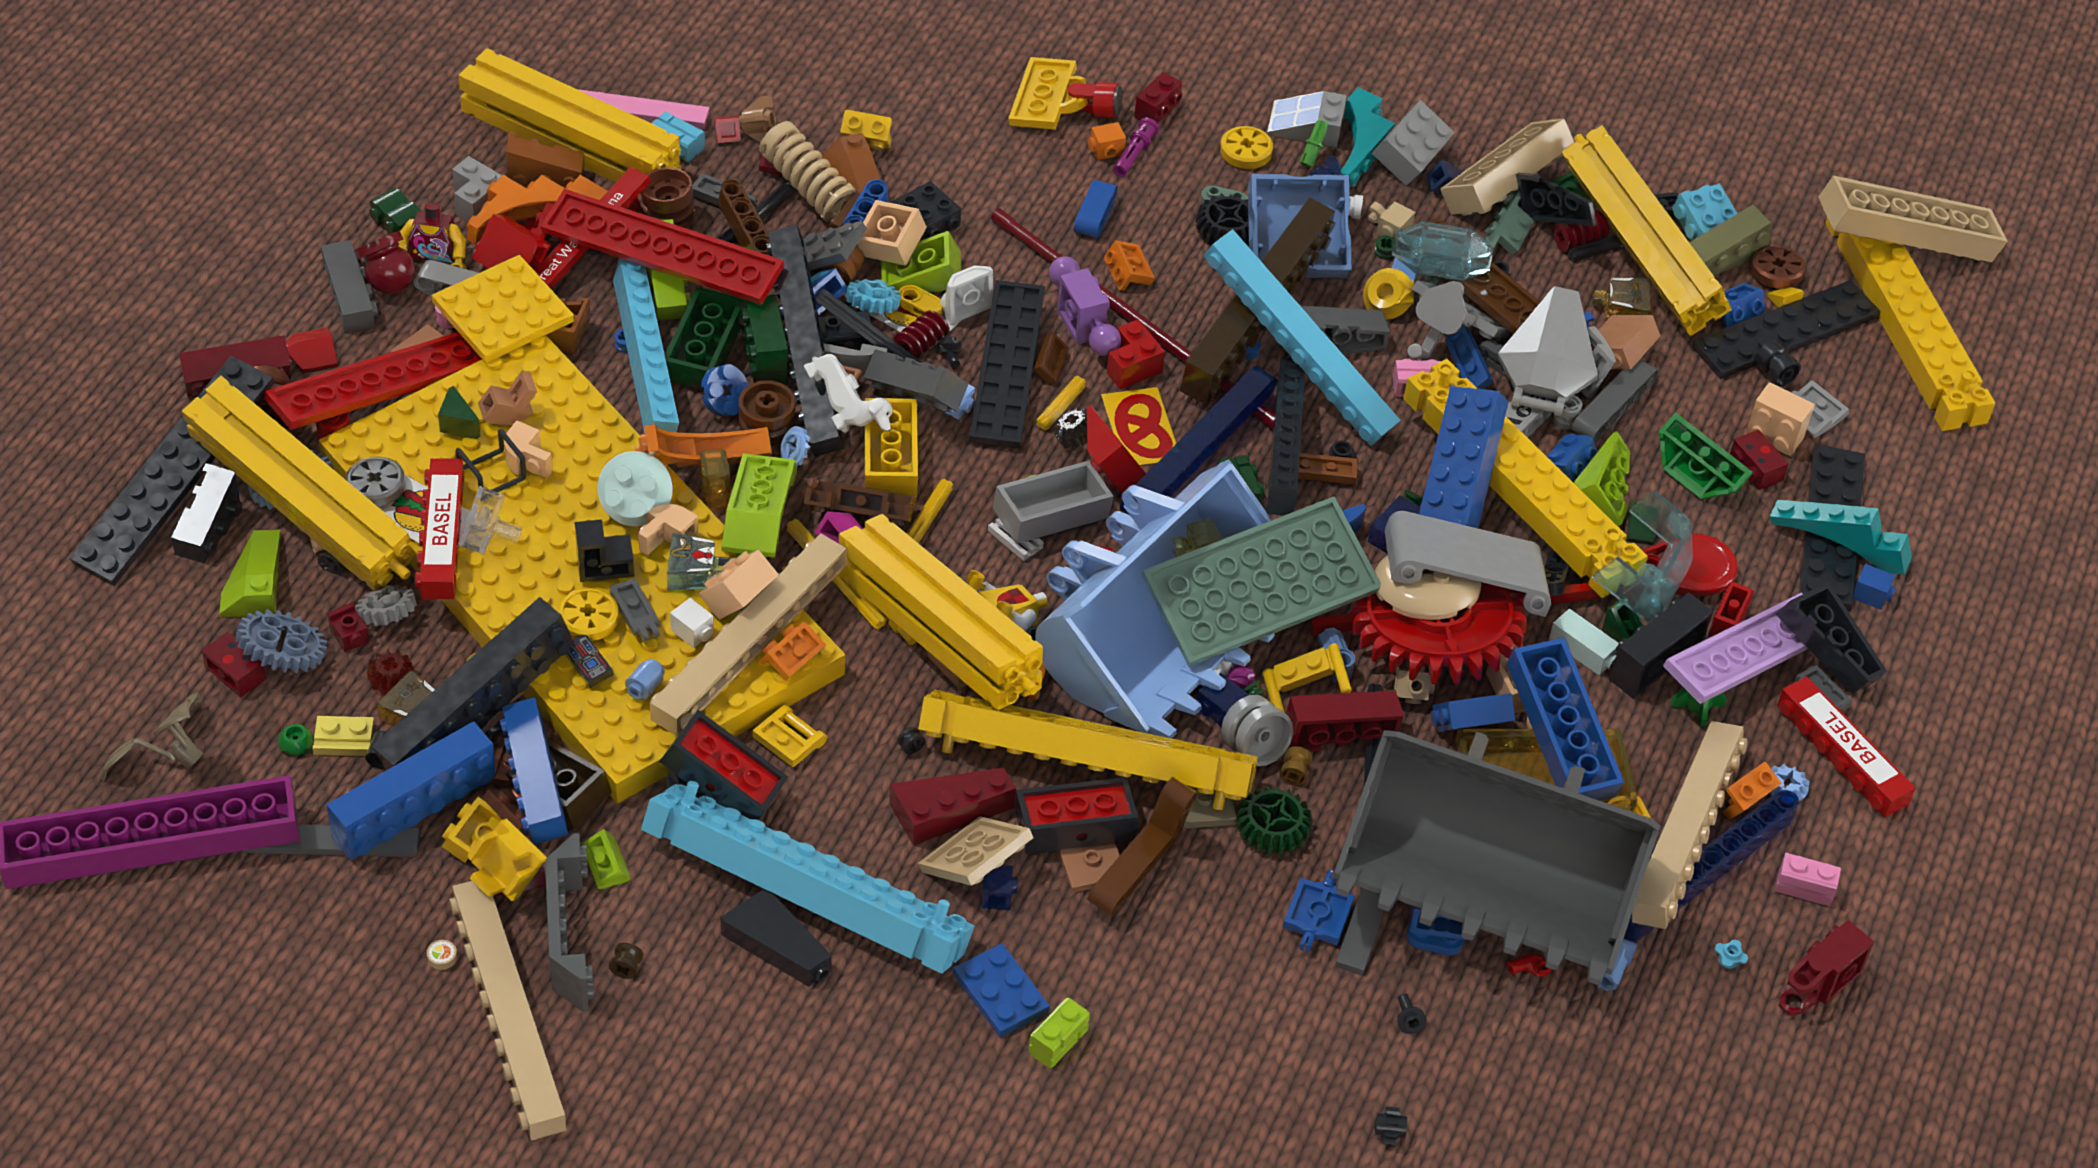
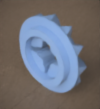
M795 426L788 430L781 443V458L793 459L796 461L797 466L803 464V459L808 457L807 450L810 448L808 445L810 437L807 435L806 429Z
M1785 764L1781 767L1773 766L1772 771L1782 784L1769 793L1774 798L1788 803L1798 802L1805 798L1810 782L1805 778V772H1798L1796 766L1793 768H1788ZM1788 778L1791 779L1789 786L1787 785L1784 788V781Z

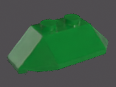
M1676 412L1658 431L1663 470L1701 500L1736 493L1753 474L1751 470Z

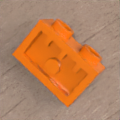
M1114 241L1106 252L1104 260L1118 290L1125 291L1130 282L1151 285L1155 277L1140 246L1128 242Z
M805 621L797 627L794 624L790 625L781 634L784 639L779 643L774 639L762 650L765 655L759 662L763 665L768 661L785 681L826 646Z
M1763 762L1726 789L1731 799L1728 800L1730 806L1722 811L1729 821L1782 783L1769 765Z

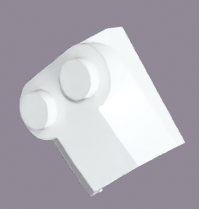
M972 266L952 275L947 284L946 293L940 301L945 311V319L950 325L991 308L993 269L987 266Z

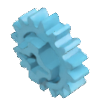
M864 279L862 281L856 280L855 283L850 282L846 292L847 302L852 303L853 307L859 306L861 311L867 310L868 313L878 312L880 314L885 312L891 313L892 310L897 311L901 295H899L900 291L895 290L894 286L888 287L886 286L887 283L878 279L874 281Z

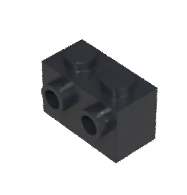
M867 310L856 312L871 323ZM835 315L819 318L824 344L859 351L862 344L873 346L870 341Z

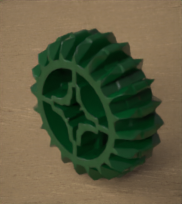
M1268 785L1264 791L1256 788L1254 794L1249 793L1245 800H1242L1239 805V811H1237V831L1241 832V840H1248L1249 848L1257 846L1258 853L1266 850L1269 856L1273 852H1277L1282 856L1284 850L1292 854L1295 848L1300 849L1303 842L1308 839L1312 827L1311 810L1307 809V801H1300L1299 794L1292 796L1290 788L1285 792L1281 791L1279 785L1275 790H1271Z

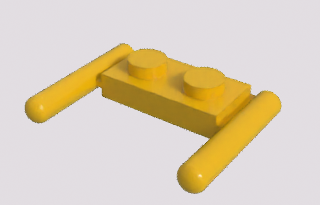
M1335 643L1329 645L1327 649L1324 647L1275 665L1274 669L1268 668L1262 672L1270 702L1284 713L1279 694L1280 691L1284 693L1333 674V671L1336 673L1341 693H1351L1352 691L1339 645Z

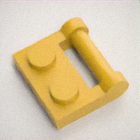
M787 705L780 707L753 730L754 739L791 767H795L816 748H821L827 741L826 734L820 730L816 731L793 714V710ZM787 722L808 739L805 740L803 737H801L799 734H797L784 723Z

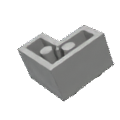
M470 156L452 169L454 191H456L454 193L456 215L466 221H469L473 215L477 216L481 212L483 205L488 200L487 189L493 181L496 182L502 176Z

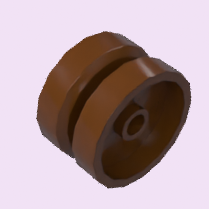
M771 380L758 381L743 389L739 396V431L768 427L771 446L781 444L788 430L795 427V396L791 389L782 383Z

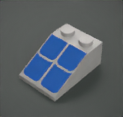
M1322 91L1275 100L1267 134L1273 137L1305 142L1306 139H1310L1316 121L1323 120L1329 126L1322 145L1337 147L1347 95Z

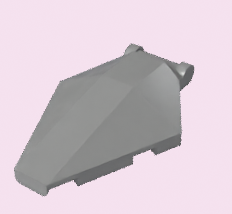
M1554 286L1499 351L1498 359L1515 390L1511 406L1519 407V405L1553 412L1555 416L1561 417L1565 402L1575 393L1577 394L1597 380L1598 373L1579 291ZM1522 393L1557 400V403L1524 396Z

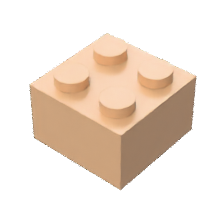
M875 200L863 222L867 229L857 245L862 250L864 257L906 266L927 227L919 209Z
M1769 382L1756 399L1746 434L1759 429L1778 451L1791 457L1804 439L1815 404Z
M759 549L750 554L745 551L736 559L732 558L721 567L723 569L721 573L710 577L704 583L706 588L699 596L720 620L746 606L779 574Z

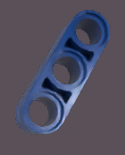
M879 179L869 181L845 218L843 225L846 223L864 222L875 200L889 203L887 184Z
M1093 180L1077 214L1074 224L1075 233L1099 238L1114 205L1118 191L1117 185Z

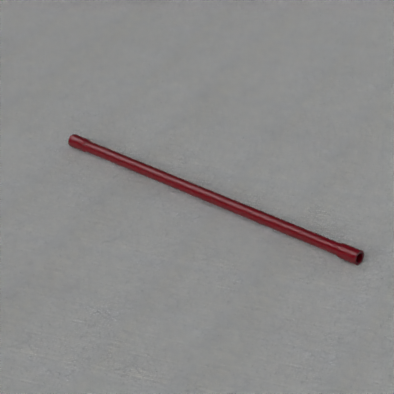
M1001 208L996 209L992 213L991 220L1007 232L1012 233L1050 263L1059 257H1063L1017 223L1013 217ZM1099 284L1102 293L1108 296L1110 307L1130 322L1139 319L1160 345L1186 363L1192 354L1191 351ZM1224 380L1221 390L1260 418L1265 425L1273 430L1274 411L1267 409L1230 380L1228 382Z

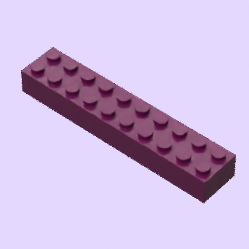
M291 776L0 822V874L5 888L11 889L300 841L296 798Z

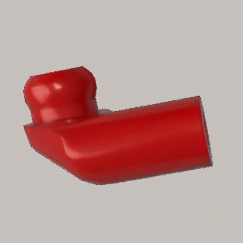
M1533 953L1507 962V969L1511 975L1527 971L1536 976L1544 977L1551 972V968L1545 967V959Z

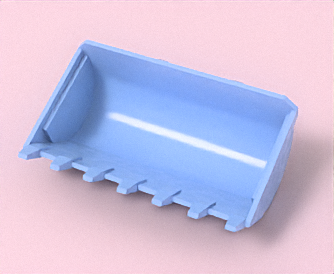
M1226 460L1218 466L1201 473L1174 499L1136 485H1131L1122 494V500L1125 504L1123 507L1129 515L1115 511L1106 520L1107 528L1112 533L1111 537L1122 548L1114 553L1084 541L1072 540L1062 549V555L1070 568L1056 566L1047 574L1046 578L1050 587L1065 601L1040 623L1036 630L1035 641L1043 646V664L1056 682L1072 698L1104 713V717L1136 731L1173 738L1177 731L1164 718L1174 709L1196 715L1202 707L1189 694L1199 684L1220 691L1226 685V680L1217 674L1214 669L1223 660L1245 666L1251 660L1250 656L1238 647L1188 667L1142 577V572L1145 569L1272 520L1230 460ZM1273 633L1258 640L1269 642L1275 634Z

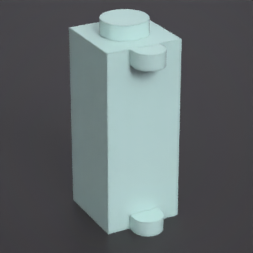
M1568 609L1553 622L1549 636L1550 641L1565 638L1572 657L1598 675L1602 674L1607 668L1609 670L1612 669L1611 664L1617 654L1616 647L1619 644L1571 609Z

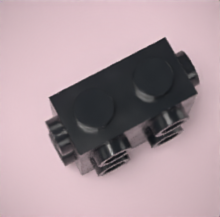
M931 181L892 201L893 204L919 209L927 227L919 241L946 231H953L960 226L961 207Z

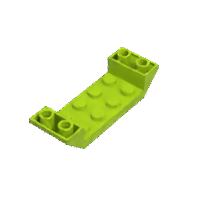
M743 453L727 507L721 551L732 554H742L747 551L750 554L759 549L765 558H775L779 544L780 523L789 488L794 486L797 475L795 460Z

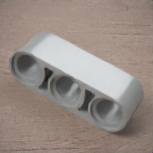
M427 260L416 275L414 285L419 291L433 295L478 273L434 260Z

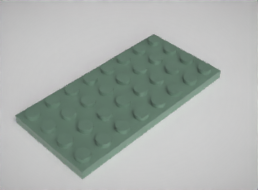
M1335 496L1160 563L1142 572V577L1188 667L1376 593L1381 585Z

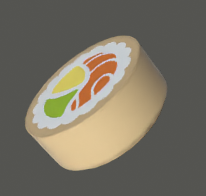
M448 940L433 942L427 949L428 963L431 967L438 970L452 967L457 960L455 945Z

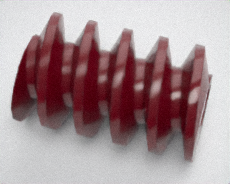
M1594 210L1597 225L1594 227L1556 223L1554 239L1560 251L1565 252L1569 248L1598 240L1601 237H1607L1610 229L1605 216L1599 210Z
M928 310L901 332L897 333L894 341L913 356L920 357L923 352L928 351L931 346H934L936 341H940L943 336H947L950 328L944 317L935 311Z

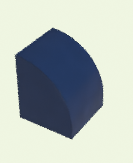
M1445 160L1439 162L1426 174L1432 191L1443 195L1440 189L1459 176L1462 170Z

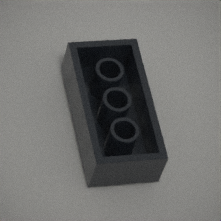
M1687 593L1681 599L1676 598L1664 612L1659 611L1646 626L1641 625L1633 636L1629 639L1624 638L1619 642L1616 647V657L1611 664L1612 671L1609 680L1634 699L1668 672L1663 667L1668 658L1704 641L1713 611L1690 593Z

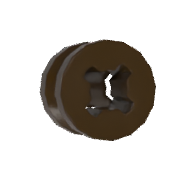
M619 943L614 951L615 957L609 963V969L618 977L625 979L635 978L638 972L637 964H640L643 960L644 953L634 944Z

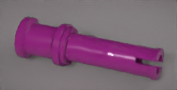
M1142 118L1138 125L1139 128L1130 135L1129 145L1112 168L1117 176H1126L1140 152L1148 148L1151 143L1150 139L1158 133L1159 126L1153 119Z

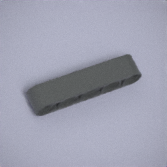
M1641 359L1631 370L1623 369L1577 416L1571 427V432L1576 435L1592 436L1595 444L1651 387L1657 378L1659 370Z

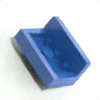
M1566 434L1555 448L1549 452L1547 457L1574 483L1597 454V449L1592 436Z

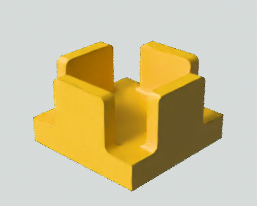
M508 819L500 821L493 832L480 837L467 855V858L479 869V871L471 875L470 879L488 897L502 892L511 901L520 897L547 859Z

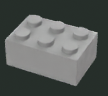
M1420 100L1405 114L1372 154L1407 186L1422 172L1455 132Z

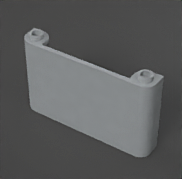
M1397 511L1390 516L1385 528L1391 580L1407 584L1416 582L1421 577L1424 568L1525 592L1523 599L1525 609L1532 614L1546 617L1551 605V598L1541 550L1536 543L1407 511Z

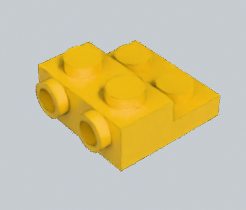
M479 797L476 798L472 805L469 803L464 805L457 815L461 819L457 825L451 823L442 835L445 839L442 847L464 863L468 860L467 855L479 838L493 832L499 822L503 820Z

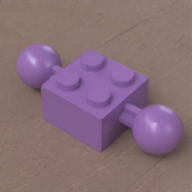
M1063 256L1055 259L1049 268V276L1051 281L1059 287L1057 308L1059 315L1076 344L1089 341L1091 349L1096 354L1109 356V352L1120 347L1121 335L1117 328L1108 324L1107 309L1110 308L1108 296L1102 293L1097 278L1092 276L1088 268L1081 270L1077 261L1071 257Z

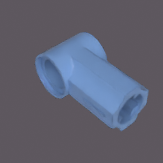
M1335 627L1325 629L1324 632L1318 634L1317 640L1320 648L1324 647L1327 649L1329 645L1334 643L1339 645L1350 681L1355 664V655L1347 648L1340 630H1336ZM1333 671L1329 678L1333 682L1338 683L1336 673Z
M1623 938L1612 974L1605 973L1601 983L1597 985L1598 988L1605 991L1616 990L1625 968H1628L1638 944Z

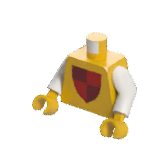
M976 570L970 571L966 578L969 586L979 591L980 595L1020 628L1026 631L1028 628L1037 625L1039 622L1038 610L1048 606L1047 597L1043 592L1031 595L1023 585L1019 584L995 588L988 582H983L985 576Z

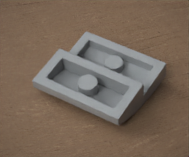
M1595 326L1588 327L1587 330L1590 343L1595 346L1593 356L1598 377L1596 381L1581 390L1587 399L1593 396L1616 362L1612 349Z
M1813 380L1800 391L1796 392L1794 390L1792 392L1815 404L1806 430L1814 438L1825 433L1849 415V409Z

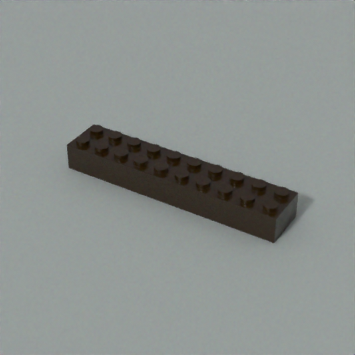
M1310 197L1261 261L1291 296L1296 289L1295 285L1297 282L1302 283L1305 279L1309 266L1313 267L1317 263L1320 251H1325L1332 240L1329 235L1336 224L1333 221L1335 210ZM1237 294L1185 364L1180 392L1204 405H1207L1212 397L1214 399L1217 398L1224 380L1228 382L1231 379L1236 364L1241 365L1243 363L1248 348H1254L1259 339V333L1267 330L1259 322L1255 314L1243 304Z

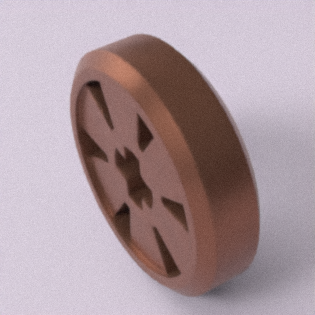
M1767 246L1759 249L1753 255L1751 262L1753 276L1759 282L1774 288H1789L1798 285L1802 281L1806 270L1804 259L1794 250L1782 246Z

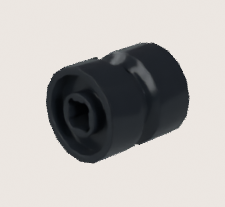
M1772 340L1764 344L1754 357L1755 364L1764 373H1767V377L1778 387L1791 383L1801 370L1800 363L1791 354H1788L1787 349L1778 340Z

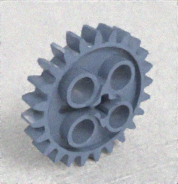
M266 609L265 614L258 610L255 612V615L248 613L247 618L243 617L236 632L235 641L239 642L238 648L244 649V655H252L251 661L260 660L262 661L261 666L269 664L272 670L280 667L285 673L288 668L295 673L298 672L299 668L305 672L308 671V667L315 669L317 664H321L327 649V641L323 640L325 635L318 633V627H310L311 621L302 622L301 616L293 618L290 612L282 615L280 610H277L276 614H272L268 609ZM286 630L287 633L282 651L277 652L276 648L281 631Z

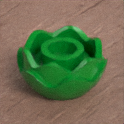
M289 725L281 731L278 737L279 748L289 756L304 755L313 746V734L304 725Z

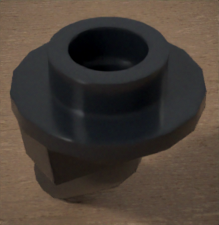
M954 336L943 337L941 342L937 343L938 353L945 354L951 368L956 369L960 366V362L955 354L961 352L962 342L958 341Z
M1407 993L1399 995L1397 998L1402 1010L1397 1016L1399 1028L1408 1034H1415L1421 1031L1426 1024L1425 1013L1420 1008L1412 1006Z

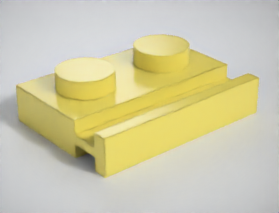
M317 716L313 754L366 756L373 738L374 717Z

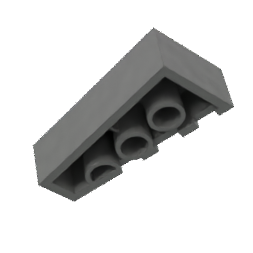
M1301 306L1343 355L1387 349L1390 330L1382 310Z
M877 349L874 350L864 374V378L872 382L871 387L876 390L885 392L886 389L892 390L891 394L903 399L908 395L912 399H917L918 404L926 406V403L929 402L933 404V408L942 412H946L947 409L957 412L969 385L968 382L945 367L938 366L937 368L930 363H920L907 357L904 359L896 354Z

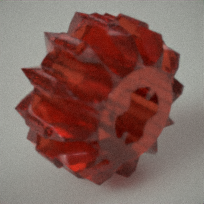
M388 649L384 655L376 653L375 659L369 660L368 671L366 672L373 691L379 690L382 696L389 691L395 694L394 692L396 691L392 689L394 687L403 691L399 687L403 686L406 688L404 685L407 682L412 684L413 678L411 677H414L412 675L415 674L414 666L408 655H402L400 650L391 653Z

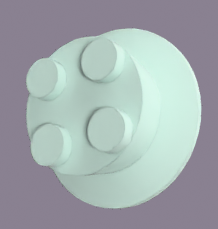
M629 451L615 456L604 466L598 479L597 490L600 503L611 518L624 525L643 526L648 524L647 513L653 507L670 504L673 487L670 474L661 461L645 452Z

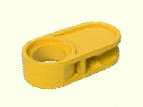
M905 285L900 288V307L918 317L928 310L935 311L941 316L943 315V306L940 304L941 299L915 285ZM906 295H913L916 299L907 300L904 297Z

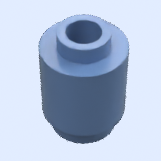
M653 659L641 662L625 681L628 694L635 699H647L663 681V675L665 674L663 666Z

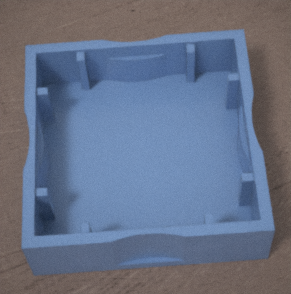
M1251 174L1248 181L1249 248L1260 261L1263 260L1310 197L1335 210L1333 221L1336 224L1329 235L1332 240L1325 251H1320L1317 263L1313 267L1309 266L1305 278H1347L1352 270L1351 236L1348 228L1350 210L1349 175L1295 177L1286 174Z

